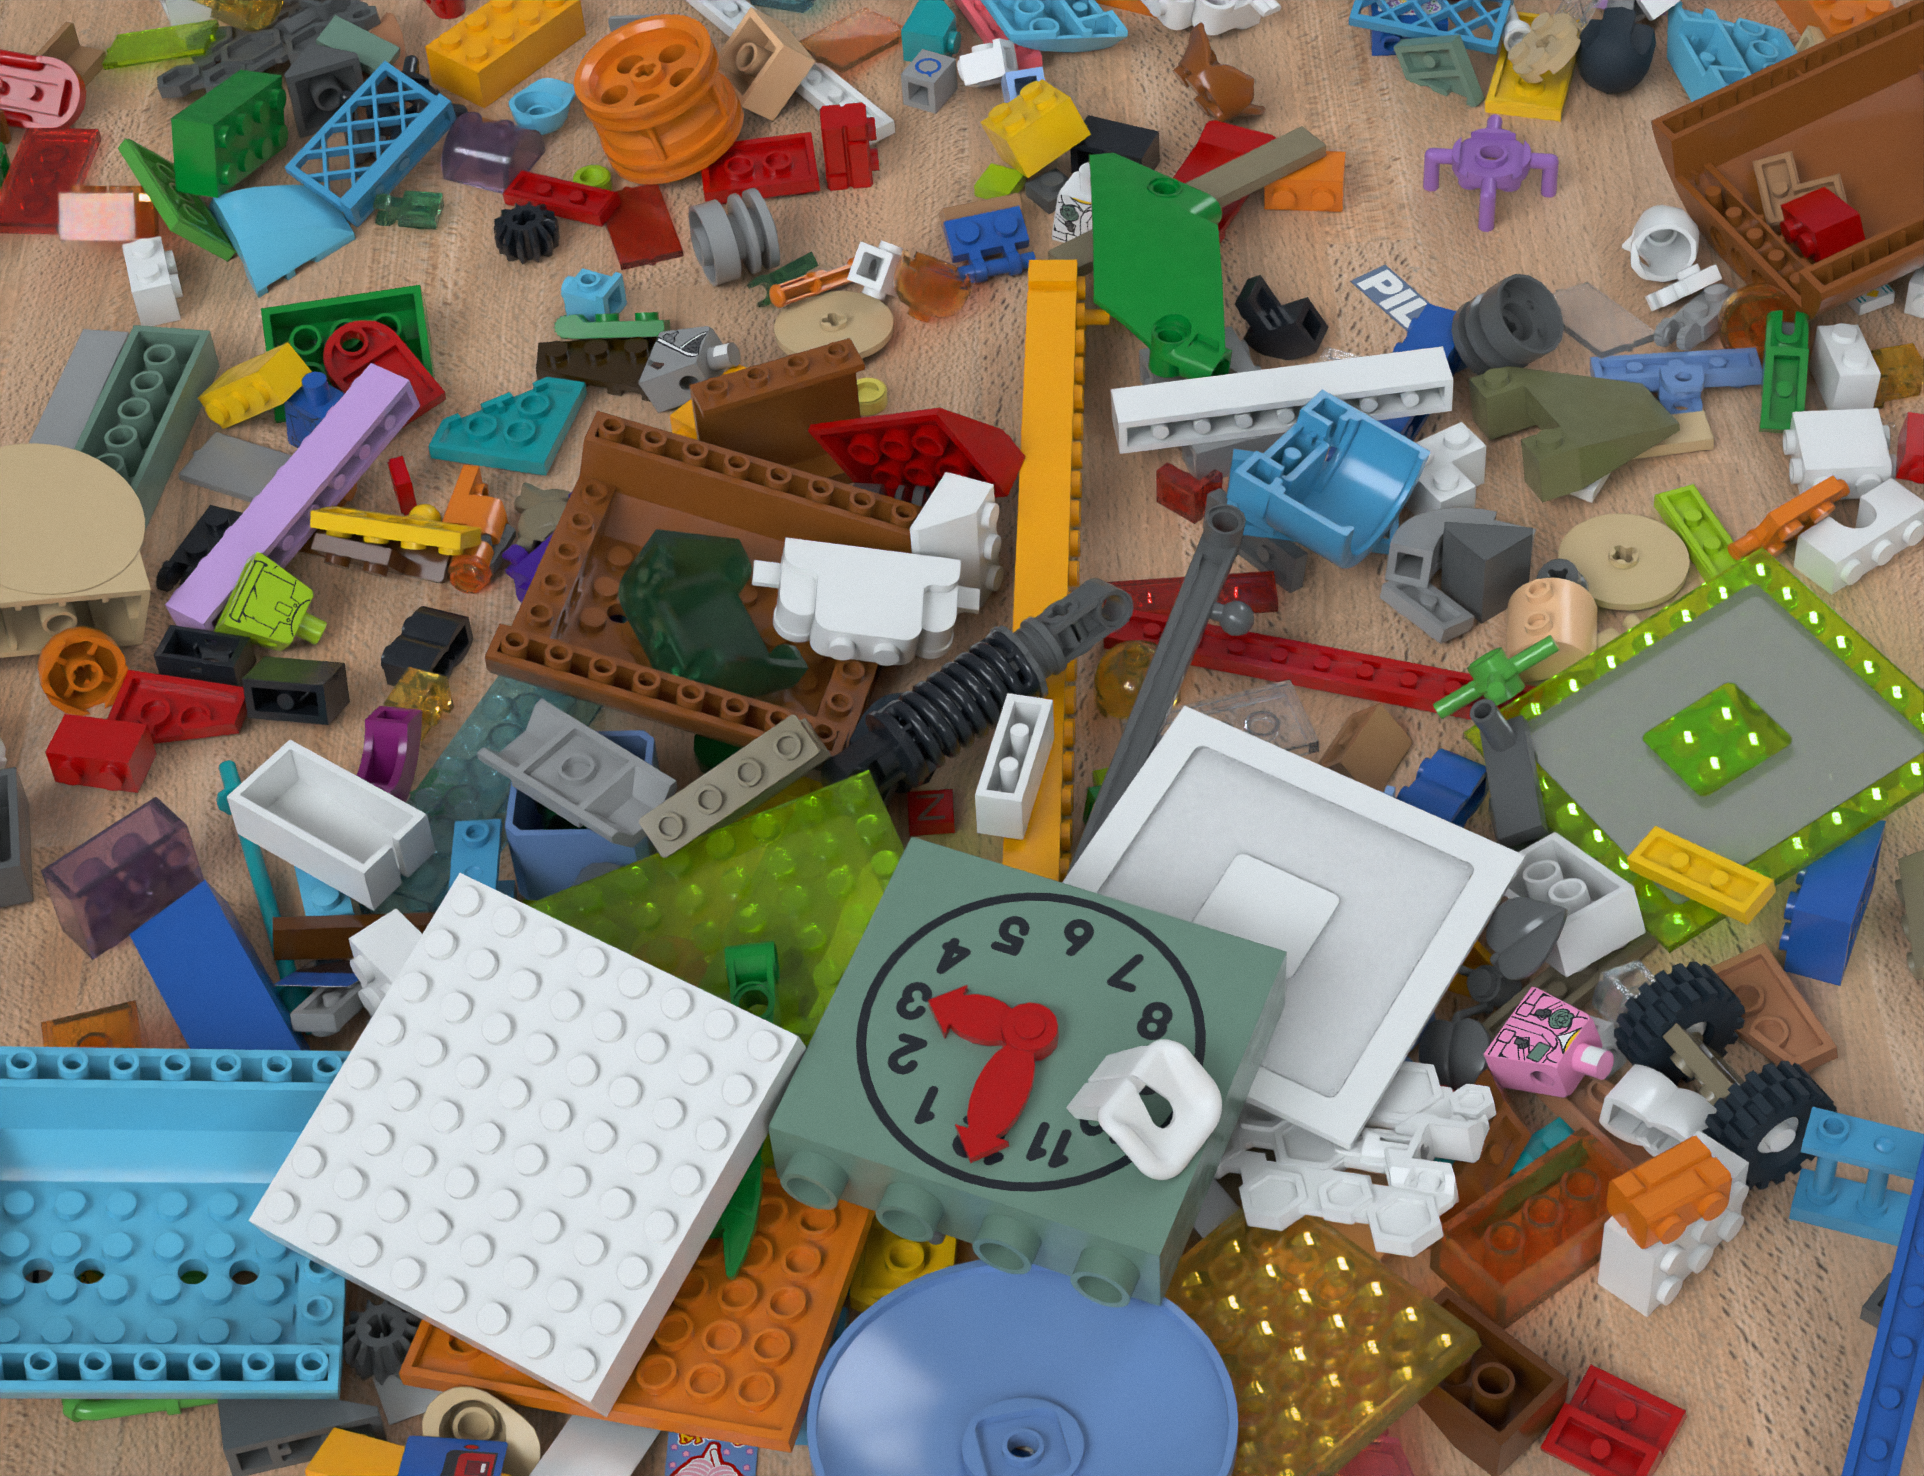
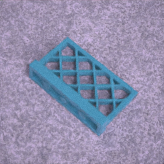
M1355 0L1349 16V25L1410 38L1460 34L1465 49L1496 55L1514 0H1488L1502 3L1501 7L1487 12L1480 3L1484 0H1461L1453 5H1450L1447 0H1436L1442 7V10L1429 16L1421 8V5L1432 0H1405L1406 2L1394 8H1390L1385 0ZM1375 2L1383 11V13L1374 17L1360 14L1362 8ZM1472 6L1480 17L1464 23L1457 13ZM1413 10L1420 19L1412 24L1402 23L1397 16ZM1449 17L1456 25V28L1447 32L1438 30L1434 24ZM1486 24L1493 33L1491 40L1477 38L1471 31Z
M384 61L285 166V170L290 176L343 212L346 220L358 228L455 124L457 118L452 102L440 93L437 96L397 68ZM387 76L398 82L399 92L377 94V86ZM422 99L428 103L421 113L406 114L405 101ZM400 103V115L379 118L378 104ZM373 105L374 119L353 121L352 113L357 107ZM401 125L402 133L396 139L381 141L380 127ZM374 128L375 142L354 145L353 131ZM348 132L349 145L328 148L327 139L333 133ZM376 152L377 160L371 166L356 168L355 154ZM349 155L350 169L329 172V157ZM321 158L323 160L322 173L306 174L300 170L308 160ZM351 178L352 187L341 198L331 192L330 181Z

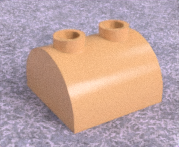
M1542 578L1522 585L1512 594L1507 612V657L1509 659L1549 635L1553 637L1559 647L1558 652L1518 674L1523 683L1596 671L1597 605L1593 596L1581 585L1566 579Z

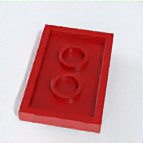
M811 132L734 141L732 146L719 159L701 170L705 202L716 199L720 204H727V197L736 193L742 199V192L750 188H756L763 199L820 191Z

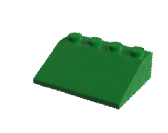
M421 285L261 308L266 352L288 342L312 372H322L326 375L323 361L324 348L329 337L338 328L354 321L371 320L391 328L435 379L427 307ZM352 338L346 340L341 347L345 351L356 352L363 347L364 343L359 339ZM327 378L328 385L332 386V384ZM284 404L274 407L276 423L286 422Z

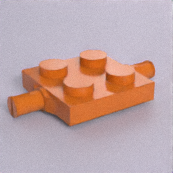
M1833 475L1769 512L1755 529L1749 530L1745 536L1728 545L1729 554L1735 560H1740L1744 556L1750 565L1762 558L1766 562L1772 561L1787 549V543L1794 539L1797 541L1798 535L1832 513L1836 508L1833 503L1850 493L1849 486L1844 480H1837Z

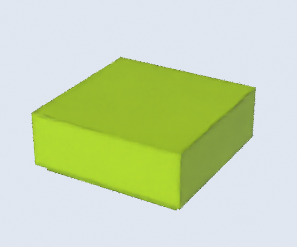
M991 163L974 185L975 196L990 199L1019 193L1026 183V177L1016 169Z

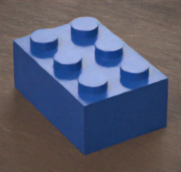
M1829 807L1823 825L1814 824L1808 844V851H1812L1813 855L1810 854L1808 858H1802L1796 878V884L1800 885L1801 888H1798L1796 892H1790L1785 907L1784 919L1790 920L1791 923H1785L1779 943V950L1786 951L1784 971L1841 986L1875 884L1886 821Z

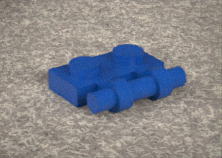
M1020 206L943 222V231L952 263L966 260L969 262V265L956 267L959 283L974 280L975 283L986 282L988 277L1008 273L1009 276L1022 274L1023 269H1028L1029 260H1036L1033 251L1019 254L1017 251L1018 249L1028 248L1030 241ZM999 253L1003 254V258L984 261L982 258Z

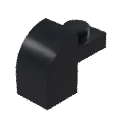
M1261 275L1247 279L1234 304L1239 310L1241 317L1250 326L1243 339L1252 349L1264 356L1294 360L1317 352L1329 328L1308 297L1281 305Z

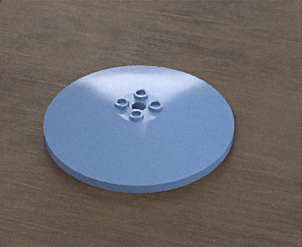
M975 1260L940 1269L900 1286L866 1309L844 1330L829 1350L811 1390L807 1411V1442L813 1476H1232L1238 1441L1237 1402L1229 1373L1211 1340L1193 1319L1164 1297L1161 1306L1131 1297L1129 1304L1124 1307H1108L1093 1302L1081 1295L1071 1284V1276L1035 1264L1032 1265L1028 1273L1010 1274L995 1269L982 1260ZM1020 1446H1027L1036 1451V1453L1022 1458L1012 1455L1010 1451Z

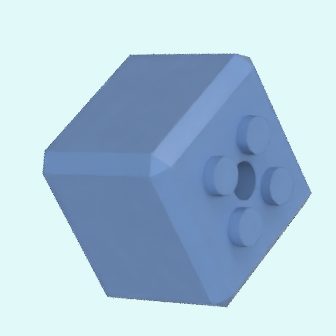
M596 731L660 770L655 739L646 731ZM511 781L505 831L518 890L528 901H565L569 889L582 868L591 863L608 862L626 867L644 877L657 889L660 854L648 836L631 848L613 844L589 828L544 830L541 823L542 816L537 812L534 799L513 787Z

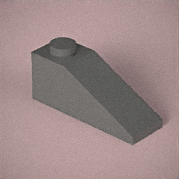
M217 1399L223 1451L232 1476H248L309 1462L334 1427L387 1441V1435L377 1406L338 1399Z

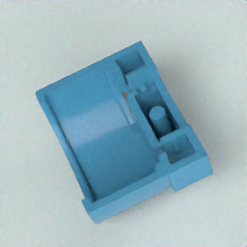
M1322 389L1300 410L1297 422L1263 454L1256 450L1234 471L1226 498L1239 505V509L1244 513L1245 519L1265 532L1273 536L1279 531L1342 569H1349L1367 557L1393 525L1411 496L1425 468L1430 451ZM1330 447L1337 448L1328 465L1323 470L1322 467L1328 449Z

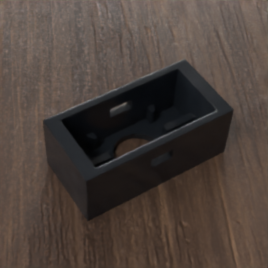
M176 625L169 626L153 655L158 672L161 675L243 687L242 678L256 663L250 637Z

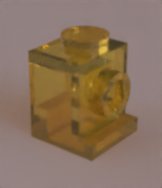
M1914 343L1870 350L1881 373L1874 408H1884V402L1920 396L1922 384L1924 383V358L1921 357Z
M411 667L407 668L384 702V706L422 710L420 741H423L432 726H436L439 723L443 711L451 713L454 708L447 677Z

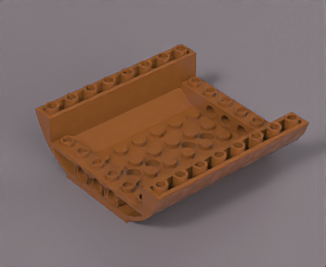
M597 411L584 438L580 476L512 625L508 626L500 623L485 654L486 668L490 673L740 748L745 747L790 715H796L799 720L807 718L831 755H837L849 747L850 738L867 710L883 665H879L876 662L853 659L837 660L815 652L810 645V640L806 642H792L781 637L773 626L778 588L752 585L754 560L781 563L785 538L912 554L910 527L923 507ZM622 615L629 620L625 623H616L610 620L609 617ZM661 627L668 629L671 633L667 636H660L653 633L651 629ZM746 652L755 658L751 661H744L737 658L735 654ZM780 665H790L797 669V671L794 673H784L777 667ZM825 762L819 765L814 770L821 771Z

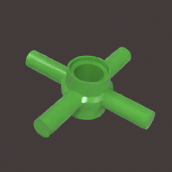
M1549 635L1510 659L1502 647L1491 650L1467 667L1473 681L1435 702L1433 706L1441 719L1481 696L1492 700L1498 706L1525 688V684L1518 674L1558 652L1559 647L1553 637Z

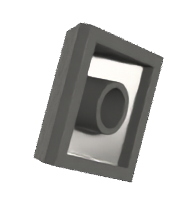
M309 43L285 72L284 76L299 137L303 138L316 134L339 110V96L341 92L345 90L356 91L364 83L357 53ZM356 109V110H355V121H358L359 118H358L357 109Z
M1444 522L1441 591L1474 615V618L1481 624L1506 610L1512 594L1519 587L1529 582L1533 528Z

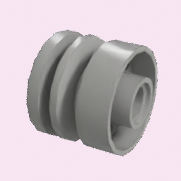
M756 188L743 191L742 199L736 193L727 197L728 214H726L716 199L689 208L688 218L692 246L699 264L713 286L739 279L741 277V259L752 274L759 273L762 265L767 270L780 265V250L776 226L763 197Z

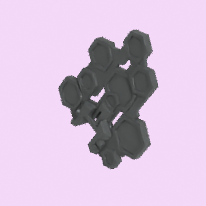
M265 0L267 7L242 18L234 26L208 27L187 40L188 51L192 61L195 63L191 65H178L158 76V90L162 98L184 97L202 88H205L208 93L239 70L263 72L276 63H284L287 60H290L292 65L309 43L316 44V39L335 15L369 31L381 23L376 6H368L367 3L361 0Z

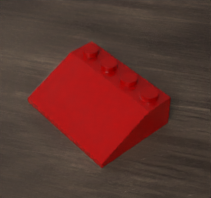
M940 407L811 424L808 429L813 438L854 483L885 484L888 497L894 498L899 485H908L911 501L915 486H929L932 494L945 472L994 484L995 498L1008 497L1026 457L1003 429Z

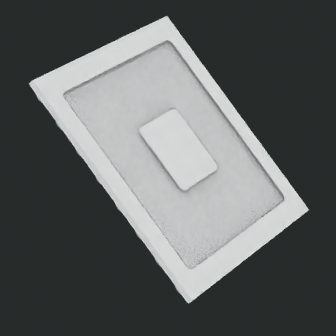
M1184 705L1062 883L1287 951L1285 1006L1246 1101L1350 1150L1523 865L1525 855Z

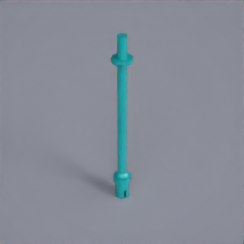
M227 760L222 762L218 768L224 789L217 794L216 802L220 811L232 815L227 796L241 784L236 763ZM238 834L274 956L273 917H281L261 847ZM275 960L280 980L297 970L294 960ZM276 986L290 1013L313 993L312 986ZM305 1032L306 1036L312 1034V1032Z

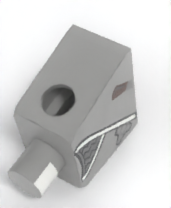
M709 326L660 332L638 384L657 412H664L683 405L691 399L689 385L721 376L726 368L738 366L740 363L739 349L733 342L723 344L713 328Z

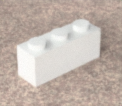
M1007 693L975 793L977 833L1024 839L1054 741L1053 700Z

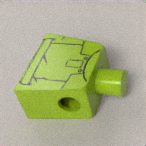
M257 551L247 559L214 631L250 637L252 644L275 651H282L290 646L295 635L316 645L326 628L327 622L306 612L314 595L312 589L264 554Z

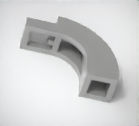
M1446 508L1416 515L1408 519L1396 530L1390 542L1385 580H1393L1402 584L1427 589L1433 575L1442 568L1444 522L1524 526L1497 521L1496 511L1477 508ZM1533 529L1532 551H1533V545H1534V540H1535L1536 529Z

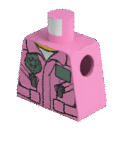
M1531 987L1483 1054L1491 1073L1503 1088L1563 1098L1573 1093L1584 1075L1600 1080L1607 1078L1614 1062L1612 1052L1602 1049L1603 1044L1594 1021L1587 1013L1535 987Z

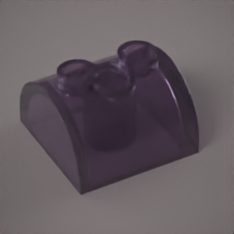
M477 112L464 113L454 121L444 142L441 160L443 179L502 194L521 170L529 172L544 154L546 149L543 137L537 130L517 126L510 120L496 121L484 118Z

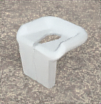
M1160 1039L1148 1046H1139L1107 1055L1090 1076L1088 1083L1083 1085L1066 1108L1076 1119L1099 1121L1102 1129L1117 1143L1144 1175L1156 1180H1167L1176 1177L1186 1168L1214 1131L1221 1116L1222 1099L1215 1081L1184 1045L1176 1041ZM1145 1085L1166 1098L1172 1106L1173 1117L1170 1124L1165 1128H1159L1153 1123L1139 1095Z

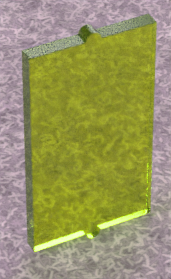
M215 19L118 34L112 46L106 49L107 55L102 65L104 70L206 55L211 42L216 40L215 34L220 25L218 20Z

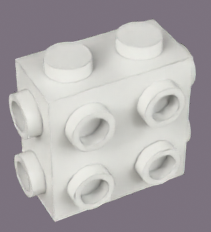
M1878 408L1792 412L1790 429L1783 431V451L1785 455H1791L1789 463L1791 484L1798 485L1799 494L1832 475L1837 480H1844L1850 489V493L1839 500L1860 499L1862 495L1890 478L1896 480L1897 457L1895 454H1889L1890 430L1888 425H1882Z

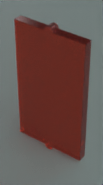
M645 184L632 188L625 186L623 190L615 191L619 193L621 204L606 221L605 226L621 270L647 264L654 266L656 262L684 256L682 246L658 184Z

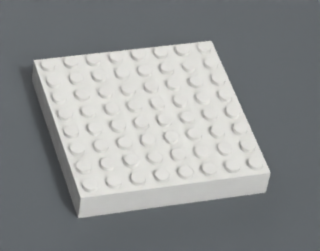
M459 873L248 1221L276 1242L607 1417L769 1133L768 1126L807 1048L799 1036Z

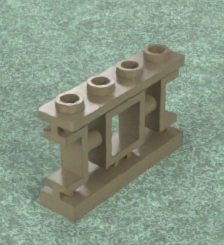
M790 715L639 819V824L661 857L668 858L673 854L676 860L680 861L831 758L832 755L807 718L799 720L796 715Z

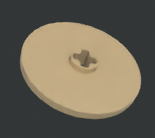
M850 291L822 292L819 295L793 302L780 312L774 324L777 345L788 355L850 338L863 359L882 349L890 341L894 333V318L887 305L874 297Z
M1606 514L1585 520L1565 535L1558 551V559L1569 560L1583 575L1588 583L1589 593L1593 596L1596 605L1613 610H1641L1664 603L1681 590L1689 572V553L1681 538L1664 524L1648 517L1634 514Z

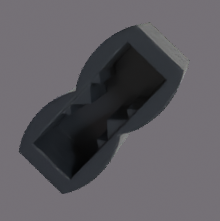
M426 606L419 607L412 616L405 620L401 635L391 645L386 646L382 653L381 667L384 670L387 685L431 696L438 694L447 683L453 667L457 666L464 659L471 647L473 634L469 617Z

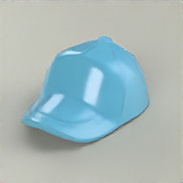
M542 78L516 93L509 101V107L515 123L522 131L535 137H540L560 129L568 117L570 104L576 96L574 85L554 78Z

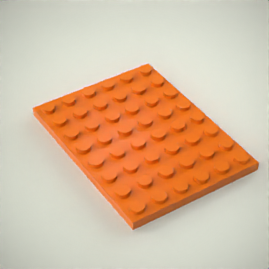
M765 1167L762 1204L757 1230L748 1256L736 1279L730 1280L726 1275L723 1238L708 1239L607 1417L423 1319L398 1374L403 1385L442 1392L453 1387L472 1386L488 1392L504 1403L792 1453L809 1405L811 1390L829 1348L876 1211L841 1199L835 1208L829 1210L807 1206L791 1197L783 1189L780 1179L777 1178L776 1169Z

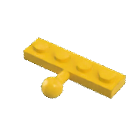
M430 504L415 506L410 511L409 516L406 517L338 506H329L311 511L310 528L326 530V535L338 538H351L352 534L363 535V541L372 544L389 543V540L401 541V548L412 550L426 549V545L438 547V553L444 555H463L464 549L481 545V528L442 522L440 512Z

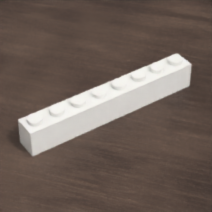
M1442 346L1111 389L1112 422L1119 453L1124 454L1286 433L1297 422L1300 410L1322 389L1377 421L1452 411L1453 376Z

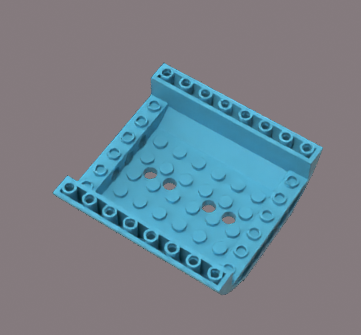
M0 1046V1399H340L347 1279L269 1238L248 1220L351 1051ZM35 1270H47L52 1273L51 1278L43 1283H31L25 1279L30 1272ZM87 1270H97L104 1274L101 1280L92 1284L82 1283L77 1279L82 1272ZM193 1270L201 1271L207 1275L206 1279L198 1284H187L180 1280L184 1273ZM240 1271H251L258 1276L254 1282L246 1285L237 1284L231 1279L233 1275Z

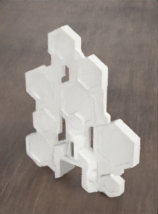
M1404 1061L1350 1150L1245 1101L1214 1178L1220 1179L1229 1172L1241 1174L1243 1185L1239 1187L1247 1226L1283 1231L1305 1215L1323 1217L1326 1221L1351 1225L1355 1222L1369 1224L1376 1251L1414 1257L1443 1237L1439 1216L1459 1202L1455 1175L1451 1163L1433 1161L1434 1158L1471 1163L1479 1160L1484 1140L1490 1129L1488 1120L1496 1115L1494 1100L1488 1086L1465 1084L1453 1092L1451 1087L1440 1086L1434 1065ZM1252 1147L1274 1150L1276 1162L1267 1161L1265 1153L1246 1150ZM1353 1168L1382 1173L1386 1175L1388 1186L1372 1184L1370 1175L1343 1171Z

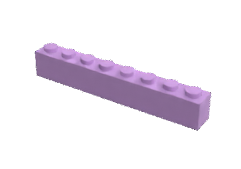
M370 363L364 372L353 381L351 387L341 399L328 410L324 419L312 433L304 438L300 447L289 460L277 470L275 476L260 494L252 499L249 507L237 521L225 531L223 537L209 554L200 560L197 568L185 582L173 592L165 606L176 626L214 631L247 559L257 551L264 554L283 569L317 530V528H310L311 511L329 506H337L420 407L410 380Z

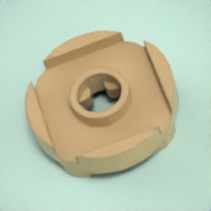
M1548 12L1540 14L1532 22V30L1521 42L1510 49L1508 59L1513 63L1514 71L1525 82L1537 83L1542 81L1543 79L1539 75L1547 70L1555 74L1568 63L1577 51L1581 40L1576 34L1577 31L1582 32V29L1569 14L1559 13L1553 16Z

